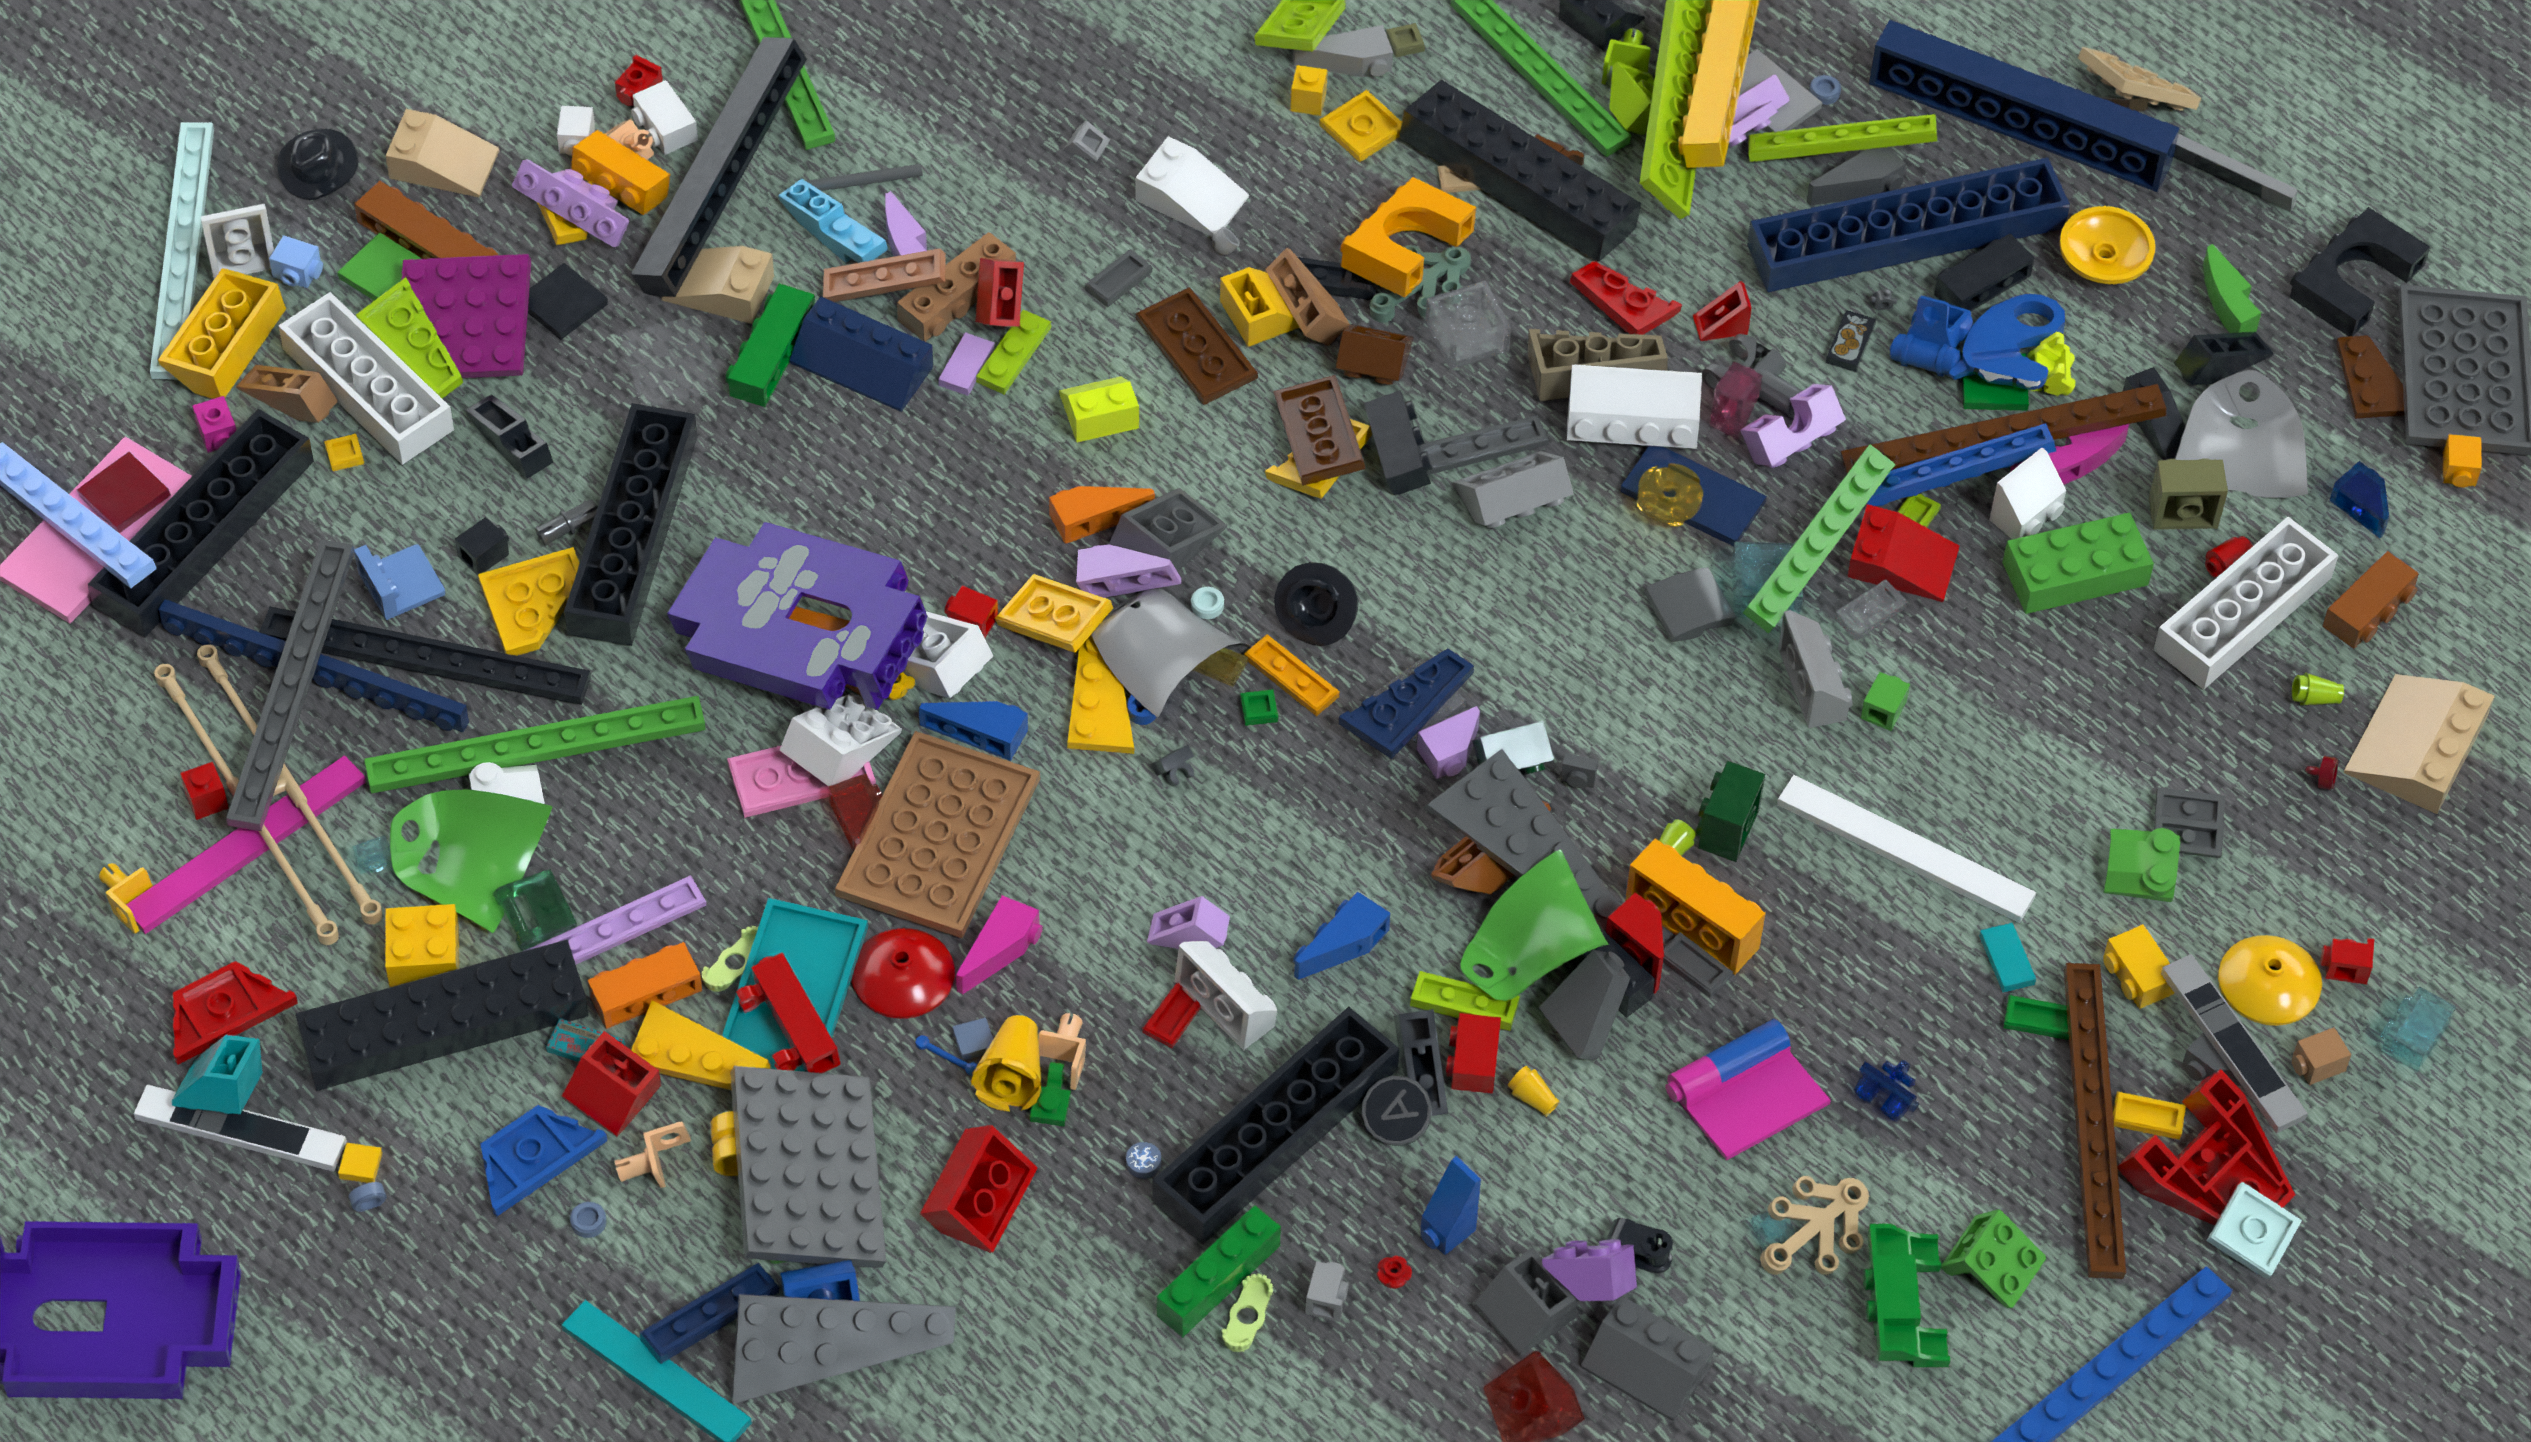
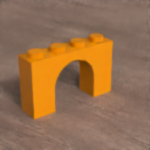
M1412 177L1404 186H1399L1386 203H1381L1377 211L1369 219H1364L1360 227L1351 236L1345 237L1340 248L1342 253L1341 267L1405 298L1422 282L1424 257L1393 242L1389 236L1401 231H1420L1430 234L1454 247H1458L1474 231L1476 207Z

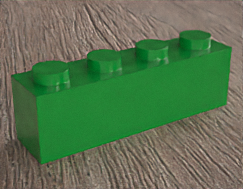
M779 283L774 294L768 295L761 318L757 317L754 320L749 340L741 344L736 364L730 365L726 373L725 382L729 385L730 397L766 407L790 362L804 318L815 304V294Z
M1254 1205L1157 1296L1156 1316L1183 1338L1280 1247L1281 1226Z

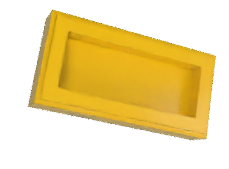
M2117 1091L2113 1108L2114 1127L2180 1140L2186 1106Z

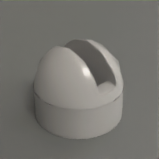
M1226 227L1218 230L1212 239V246L1220 255H1228L1240 245L1238 238Z

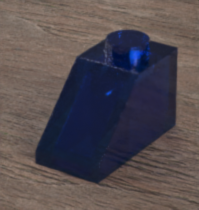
M2359 461L2334 483L2329 501L2377 537L2381 538L2385 533L2390 517L2385 479L2380 477L2375 470L2368 468Z

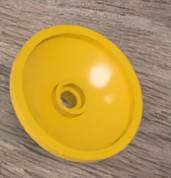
M2097 206L2081 210L2069 218L2061 231L2060 251L2067 265L2080 276L2097 283L2121 284L2132 281L2147 271L2154 258L2155 240L2149 227L2136 215L2120 208Z
M2259 935L2237 942L2225 953L2218 971L2219 987L2227 1003L2243 1017L2265 1025H2286L2301 1020L2315 1008L2322 991L2321 973L2312 956L2296 943L2277 936ZM2269 967H2275L2278 970H2272Z

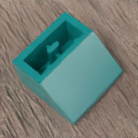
M231 1035L223 1036L194 1060L172 1099V1106L192 1110L218 1111L225 1114H241L263 1073L260 1040Z

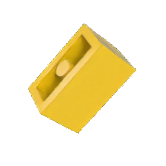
M2144 924L2108 939L2103 961L2106 969L2111 974L2115 973L2121 981L2122 991L2128 1000L2133 999L2137 1007L2141 1009L2175 994L2161 975L2162 967L2170 964V962Z

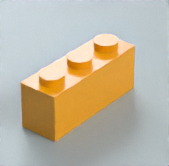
M596 130L573 146L571 170L580 173L588 182L593 181L596 185L604 187L611 196L640 214L645 215L668 197L670 173L601 131Z

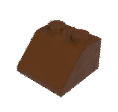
M1351 324L1342 332L1336 368L1344 370L1343 375L1362 378V374L1375 376V382L1393 385L1394 380L1399 381L1403 377L1414 337Z

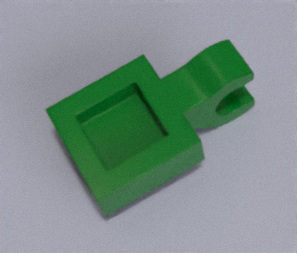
M1050 1062L1047 1086H1041L1039 1098L1031 1108L1030 1122L1065 1127L1071 1091L1062 1089L1065 1072H1063L1064 1064Z

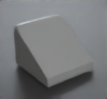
M1086 120L1075 130L1063 150L1097 162L1110 139Z

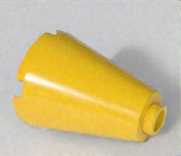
M1015 1015L1005 1020L973 1071L971 1085H974L976 1089L975 1095L987 1106L1010 1112L1008 1105L1022 1106V1111L1033 1106L1039 1098L1041 1092L1038 1027L1033 1020L1026 1016Z

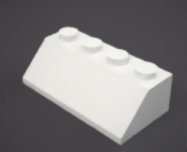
M1572 365L1567 440L1697 449L1702 373Z

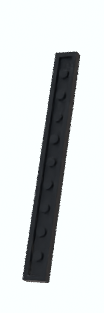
M269 606L259 632L286 641L296 611ZM336 619L331 621L321 653L579 705L583 703L591 680L590 670Z

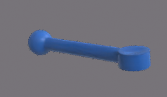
M921 1035L915 1040L918 1049H927L965 1069L966 1073L972 1076L977 1066L976 1063H967L929 1043L927 1036Z

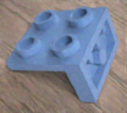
M418 544L383 559H380L378 555L372 556L367 545L354 549L358 573L385 620L445 595L444 586Z

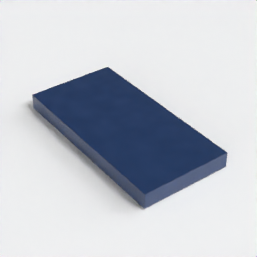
M1649 446L1621 485L1620 491L1733 547H1736L1766 503L1767 498L1766 495L1663 446Z

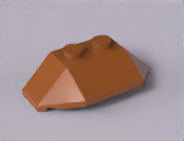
M1542 801L1544 805L1547 807V809L1550 811L1551 807L1549 803ZM1464 837L1438 859L1431 876L1433 880L1453 887L1491 894L1501 889L1504 883L1514 874L1478 849L1476 843L1471 839Z

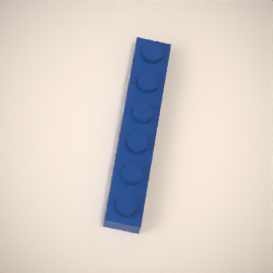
M2045 423L1891 470L1866 505L1883 506L1891 501L1908 496H1916L1921 492L1937 487H1945L1970 477H1978L1983 473L1996 469L2008 468L2016 463L2027 460L2041 448L2045 449L2048 454L2056 452L2054 440Z

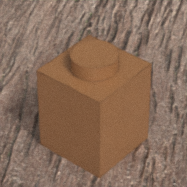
M2333 1027L2299 1040L2292 1057V1064L2296 1073L2299 1076L2303 1075L2308 1084L2311 1085L2345 1072L2351 1053Z

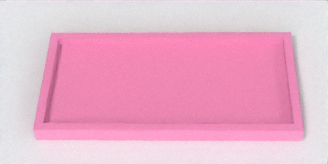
M124 437L69 495L107 523L79 496L77 489L127 452L134 455L169 489L171 496L119 533L130 541L192 476L129 438ZM43 520L0 564V581L71 624L92 602L88 583L104 567Z

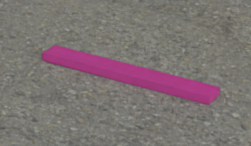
M344 755L299 787L307 798L308 806L315 817H317L365 784L366 778ZM287 794L269 807L264 825L277 844L308 823V820ZM237 828L126 905L131 909L138 928L144 934H147L269 850V847L259 831Z

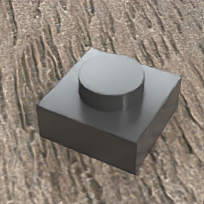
M1565 753L1561 781L1575 788H1594L1598 760Z

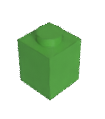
M1879 672L1864 700L1861 719L1892 731L1907 702L1910 684L1896 676H1889Z

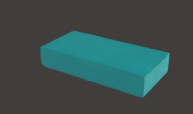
M2008 923L1980 930L1979 937L2002 992L2035 985V974L2014 924Z

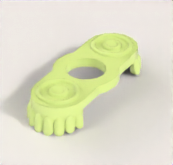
M752 926L747 927L746 930L742 929L741 938L732 947L724 950L720 954L718 961L710 969L706 966L703 967L702 980L709 990L715 992L724 991L742 976L758 927ZM738 954L743 956L745 959L744 966L737 970L728 968L725 960L730 955Z
M1260 1273L1257 1275L1252 1274L1251 1277L1247 1276L1246 1280L1242 1282L1243 1290L1238 1302L1230 1310V1321L1227 1328L1222 1330V1339L1226 1347L1231 1351L1242 1352L1247 1350L1252 1344L1257 1330L1264 1324L1265 1310L1270 1301V1296L1273 1294V1284L1269 1278L1267 1279L1266 1275H1261ZM1252 1308L1257 1312L1258 1318L1252 1324H1243L1237 1318L1239 1310Z

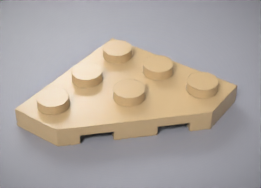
M2082 47L2078 59L2088 66L2087 71L2101 76V82L2115 87V93L2122 97L2133 98L2134 95L2140 96L2141 98L2148 99V103L2158 105L2159 101L2166 102V105L2180 111H2183L2184 107L2197 110L2201 98L2189 88L2176 82L2172 84L2159 78L2158 74L2137 65L2133 68L2109 53Z

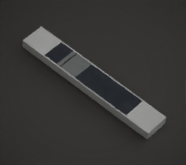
M2178 134L2174 158L2289 212L2296 205V188Z
M2190 954L2162 967L2161 975L2276 1134L2306 1120L2308 1113L2194 956Z

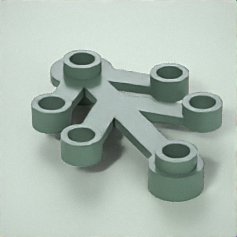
M1414 245L1404 246L1423 256L1424 264L1434 266L1429 269H1423L1422 282L1405 298L1394 292L1375 295L1369 304L1370 316L1373 320L1381 323L1392 320L1395 316V306L1422 288V297L1417 301L1418 313L1424 317L1433 316L1437 311V301L1435 299L1437 279L1447 273V281L1442 284V297L1447 301L1458 300L1461 297L1460 275L1464 274L1471 264L1470 253L1461 247H1450L1442 253L1420 252L1419 248Z

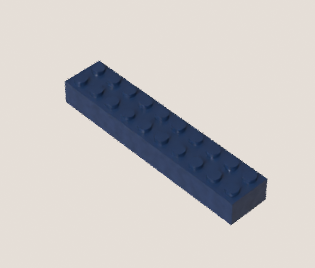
M1892 20L1888 21L1875 44L1869 80L1870 85L2157 193L2171 167L2180 128L2168 122L2155 119L2138 111L2112 103L2109 100L2096 97L2050 78H2045L2023 68L2010 65L1991 56H1986Z
M2047 157L1750 221L1747 246L1768 293L1986 246L1991 241L2001 239L2008 234L2019 239L2063 229L2067 221L2070 203Z

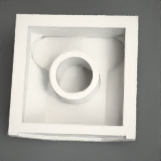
M488 762L477 765L469 773L472 790L504 794L545 804L537 765L501 768L497 764Z

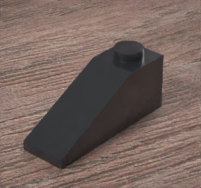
M2256 331L2194 335L2174 364L2181 371L2184 380L2191 385L2214 384L2272 357L2274 353Z
M2154 367L2126 377L2123 391L2158 384L2166 405V416L2136 423L2162 460L2176 459L2185 425L2170 389Z
M1433 1009L1394 1016L1404 1077L1418 1082L1428 1093L1432 1106V1116L1448 1114Z

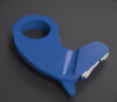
M2038 294L2015 296L1992 306L1971 327L1964 343L1962 359L1950 370L1949 376L1955 380L1964 376L1977 375L1992 384L2011 385L2028 390L2040 389L2046 383L2048 368L2027 357H2023L2019 351L2022 348L2039 346L2040 342L2055 332L2063 334L2065 310L2056 300ZM2033 313L2044 316L2050 323L2040 327L2024 325L2016 318L2019 315Z

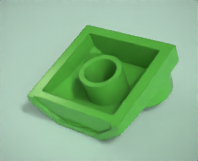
M2111 828L2104 893L2172 902L2177 879L2180 835H2176L2173 831L2166 828H2158L2152 832Z

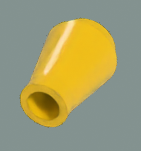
M1524 1066L1519 1070L1508 1084V1087L1513 1091V1096L1537 1109L1546 1117L1560 1103L1537 1070H1531L1528 1066Z

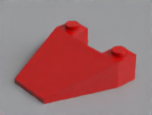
M2222 1069L2202 1080L2181 1101L2205 1128L2177 1157L2155 1134L2139 1144L2117 1166L2118 1170L2140 1194L2212 1225H2216L2236 1187L2241 1182H2244L2282 1208L2295 1196L2245 1094Z

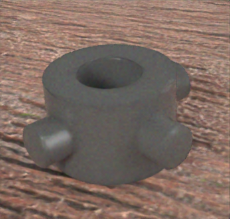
M1888 289L1878 290L1873 296H1870V302L1874 303L1876 310L1891 309L1897 303V299L1892 298L1891 291Z

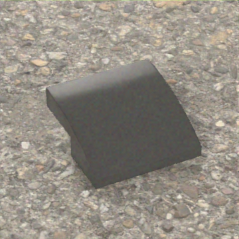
M1708 567L1668 577L1646 587L1644 590L1647 599L1672 642L1700 637L1704 629L1732 626L1736 619L1735 613Z
M2158 787L2155 801L2154 830L2166 828L2173 831L2176 835H2180L2179 853L2221 858L2226 796Z

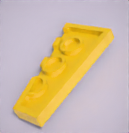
M653 1000L650 1003L631 1049L657 1068L660 1074L732 1090L730 1073L734 1066L771 1068L767 1059Z

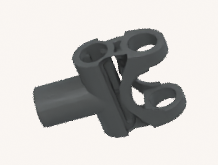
M1737 334L1729 342L1731 352L1745 361V363L1737 367L1719 366L1710 363L1703 369L1702 378L1705 384L1717 394L1729 399L1742 410L1748 409L1759 397L1783 413L1790 415L1794 411L1790 398L1803 391L1778 376L1786 367V362L1778 351L1767 349L1757 343V339L1745 334ZM1755 357L1757 359H1760L1762 357V359L1752 368ZM1739 373L1737 385L1730 389L1729 376Z

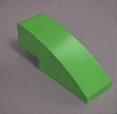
M2213 244L2207 246L2203 262L2204 280L2208 296L2216 314L2229 333L2257 331L2261 312L2248 299L2252 286Z

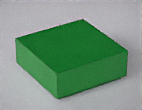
M1273 689L1240 693L1245 726L1278 722V711Z

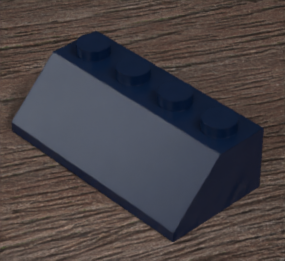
M820 296L804 318L790 358V364L902 412L933 369V346Z

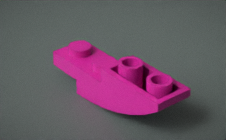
M2129 424L2070 436L2066 438L2065 446H2055L2056 452L2049 453L2048 455L2063 485L2092 472L2112 457L2126 441ZM2019 462V463H2016V464L2012 465V466H2011V469H2010V472L2013 471L2016 467H2018V466H2019L2020 464H2022L2023 462Z

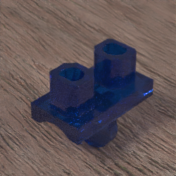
M1902 1060L1897 1066L1889 1061L1883 1064L1882 1070L1890 1074L1889 1077L1866 1061L1859 1070L1862 1076L1854 1089L1855 1094L1869 1104L1880 1090L1889 1095L1880 1110L1893 1121L1897 1122L1908 1110L1914 1112L1920 1105L1916 1101L1917 1096L1900 1085V1083H1903L1911 1088L1916 1081L1907 1074L1910 1064L1905 1060Z

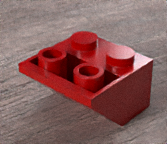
M603 1031L581 1057L562 1094V1099L602 1128L618 1137L661 1087L660 1072L621 1042Z

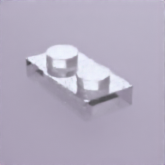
M1885 579L1836 611L1835 620L1857 641L1906 609L1907 600Z

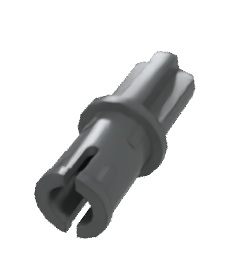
M587 500L567 512L561 510L559 516L535 527V531L539 539L542 538L541 542L543 545L547 546L552 541L569 532L573 535L575 529L592 521L595 518L598 506L593 500Z

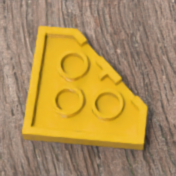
M574 547L478 574L480 586L505 654L518 656L539 650L565 610L580 564Z

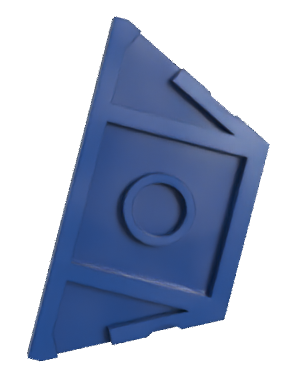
M537 1105L482 1142L480 1145L494 1215L496 1217L606 1143V1133L598 1128L596 1131H592L578 1124V1120L567 1116H558L552 1110Z

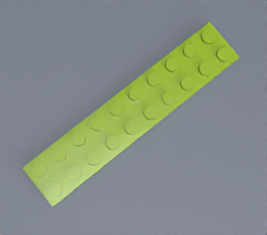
M1666 0L1639 182L1647 192H1650L1667 210L1671 211L1680 220L1690 215L1696 167H1686L1684 155L1679 154L1678 140L1680 136L1684 135L1683 117L1689 113L1688 95L1693 94L1692 77L1693 74L1698 72L1697 55L1702 53V33L1707 32L1706 14L1711 13L1710 0Z

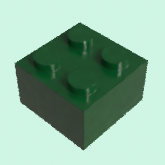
M1728 760L1722 773L1716 771L1710 786V790L1713 792L1710 799L1707 797L1703 799L1698 816L1701 817L1696 829V835L1700 836L1698 849L1737 862L1760 811L1766 774Z

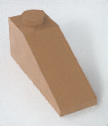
M1286 248L1265 269L1306 337L1329 346L1350 325L1337 302L1291 249Z
M255 365L236 386L238 390L299 421L319 423L329 415L331 408L338 402L321 374L313 371Z

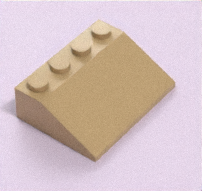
M2395 674L2344 773L2437 814L2488 717L2495 696L2464 682Z

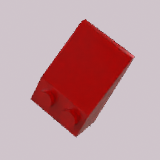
M1867 504L1851 555L1848 578L1944 602L1960 546L1899 512Z

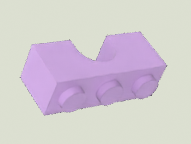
M1813 384L1790 398L1794 409V421L1789 428H1787L1782 416L1765 414L1740 430L1755 464L1766 465L1770 468L1780 466L1787 461L1786 457L1794 452L1808 449L1812 445L1811 441L1833 433L1836 430L1835 426L1846 420L1831 385Z

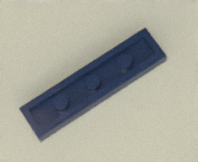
M758 1262L640 1332V1340L657 1361L662 1364L736 1320L739 1294L775 1296L779 1293V1286Z

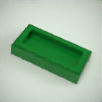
M2009 995L2004 1028L2069 1040L2066 1005Z

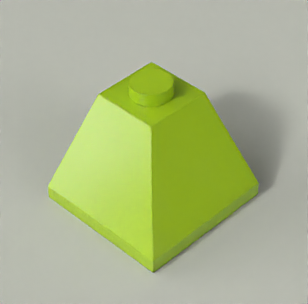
M1616 61L1612 67L1609 110L1617 118L1616 121L1629 133L1646 134L1655 79L1650 73Z

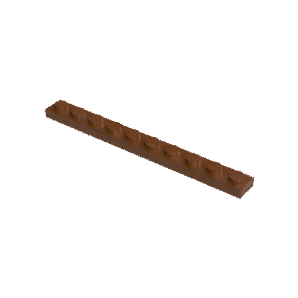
M2158 384L1871 445L1895 463V466L1892 468L1894 470L2045 423L2053 440L2165 417L2166 405ZM1869 445L1841 451V459L1846 474Z
M2066 963L2063 970L2088 1278L2124 1279L2126 1263L2100 964Z

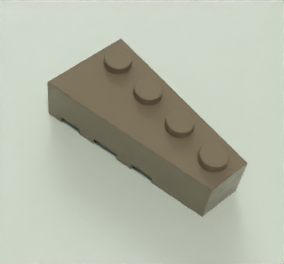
M1529 329L1528 358L1539 400L1569 398L1572 365L1667 371L1668 357L1662 336L1619 334L1617 338H1608L1601 335V332H1589L1588 337L1569 336V331L1556 330V335L1540 334V329Z

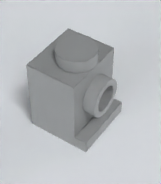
M1316 1261L1306 1297L1305 1314L1338 1322L1341 1321L1342 1306L1345 1303L1349 1288V1282L1343 1281L1344 1266L1335 1262L1322 1263Z

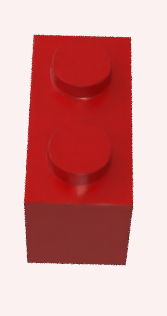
M980 258L975 322L995 326L1020 327L1024 262L1009 259Z
M1459 1013L1458 1026H1451L1449 1047H1456L1455 1056L1448 1055L1446 1076L1452 1077L1451 1089L1493 1094L1501 1017Z

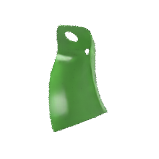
M469 789L446 790L427 794L407 805L392 819L390 827L392 868L401 882L409 888L442 905L455 904L457 913L494 933L504 916V904L517 890L547 823L552 806L509 795ZM408 820L415 821L419 827L418 837L412 842L406 841L401 833L403 824ZM436 840L439 842L440 847L436 872L422 874L418 869L420 860L428 849L431 848L433 841Z
M1561 849L1536 864L1499 898L1463 954L1460 964L1462 973L1496 1000L1507 1001L1513 999L1561 964L1597 947L1609 945ZM1476 964L1485 965L1492 970L1493 976L1491 978L1480 977L1474 972L1473 966ZM1510 967L1517 968L1516 974L1513 976L1508 972Z

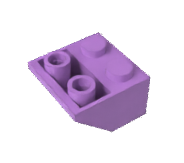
M1618 1239L1600 1241V1246H1587V1241L1585 1240L1566 1242V1247L1555 1248L1553 1254L1542 1259L1543 1267L1579 1301L1616 1300L1637 1288L1633 1245H1621V1240Z

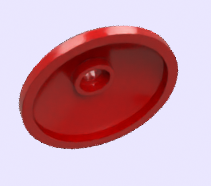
M896 928L881 932L862 945L851 981L857 997L870 1010L890 1018H914L934 1010L947 998L953 987L955 967L949 950L933 935L912 928ZM902 959L907 960V962L905 963H898L897 961Z

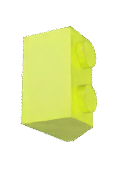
M1121 376L1059 390L1076 442L1139 428V404L1131 382Z

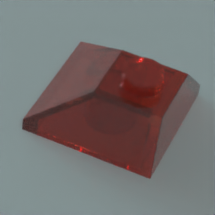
M1534 1350L1483 1387L1503 1442H1540L1562 1436L1585 1420L1574 1388L1539 1351Z

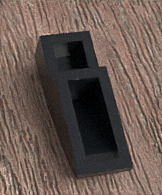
M489 395L465 410L469 419L482 435L525 478H530L554 463L547 442L529 430L525 418L494 395Z

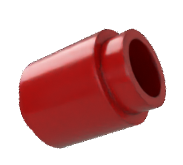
M2244 536L2238 538L2231 537L2208 551L2205 561L2208 573L2213 577H2218L2253 547L2251 542Z

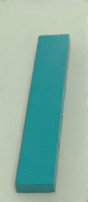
M584 1300L562 1324V1331L716 1441L735 1442L752 1424L750 1416L668 1359L660 1364L639 1337L587 1300Z

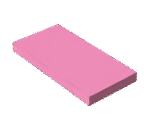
M781 746L727 759L744 818L876 786L870 762L864 764L850 779L829 787L781 752Z

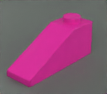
M1003 895L1001 896L956 974L957 992L961 994L966 993L1025 954L1030 943L1035 945L1038 942L1043 928L1039 924L1038 909Z

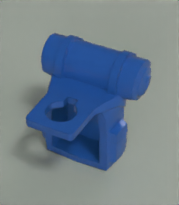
M1920 296L1917 302V310L1913 313L1911 326L1907 334H1898L1890 346V358L1894 361H1899L1903 366L1911 365L1936 372L1938 376H1943L1944 374L1949 376L1950 370L1962 359L1961 352L1956 349V346L1966 339L1973 326L1971 311L1944 301Z

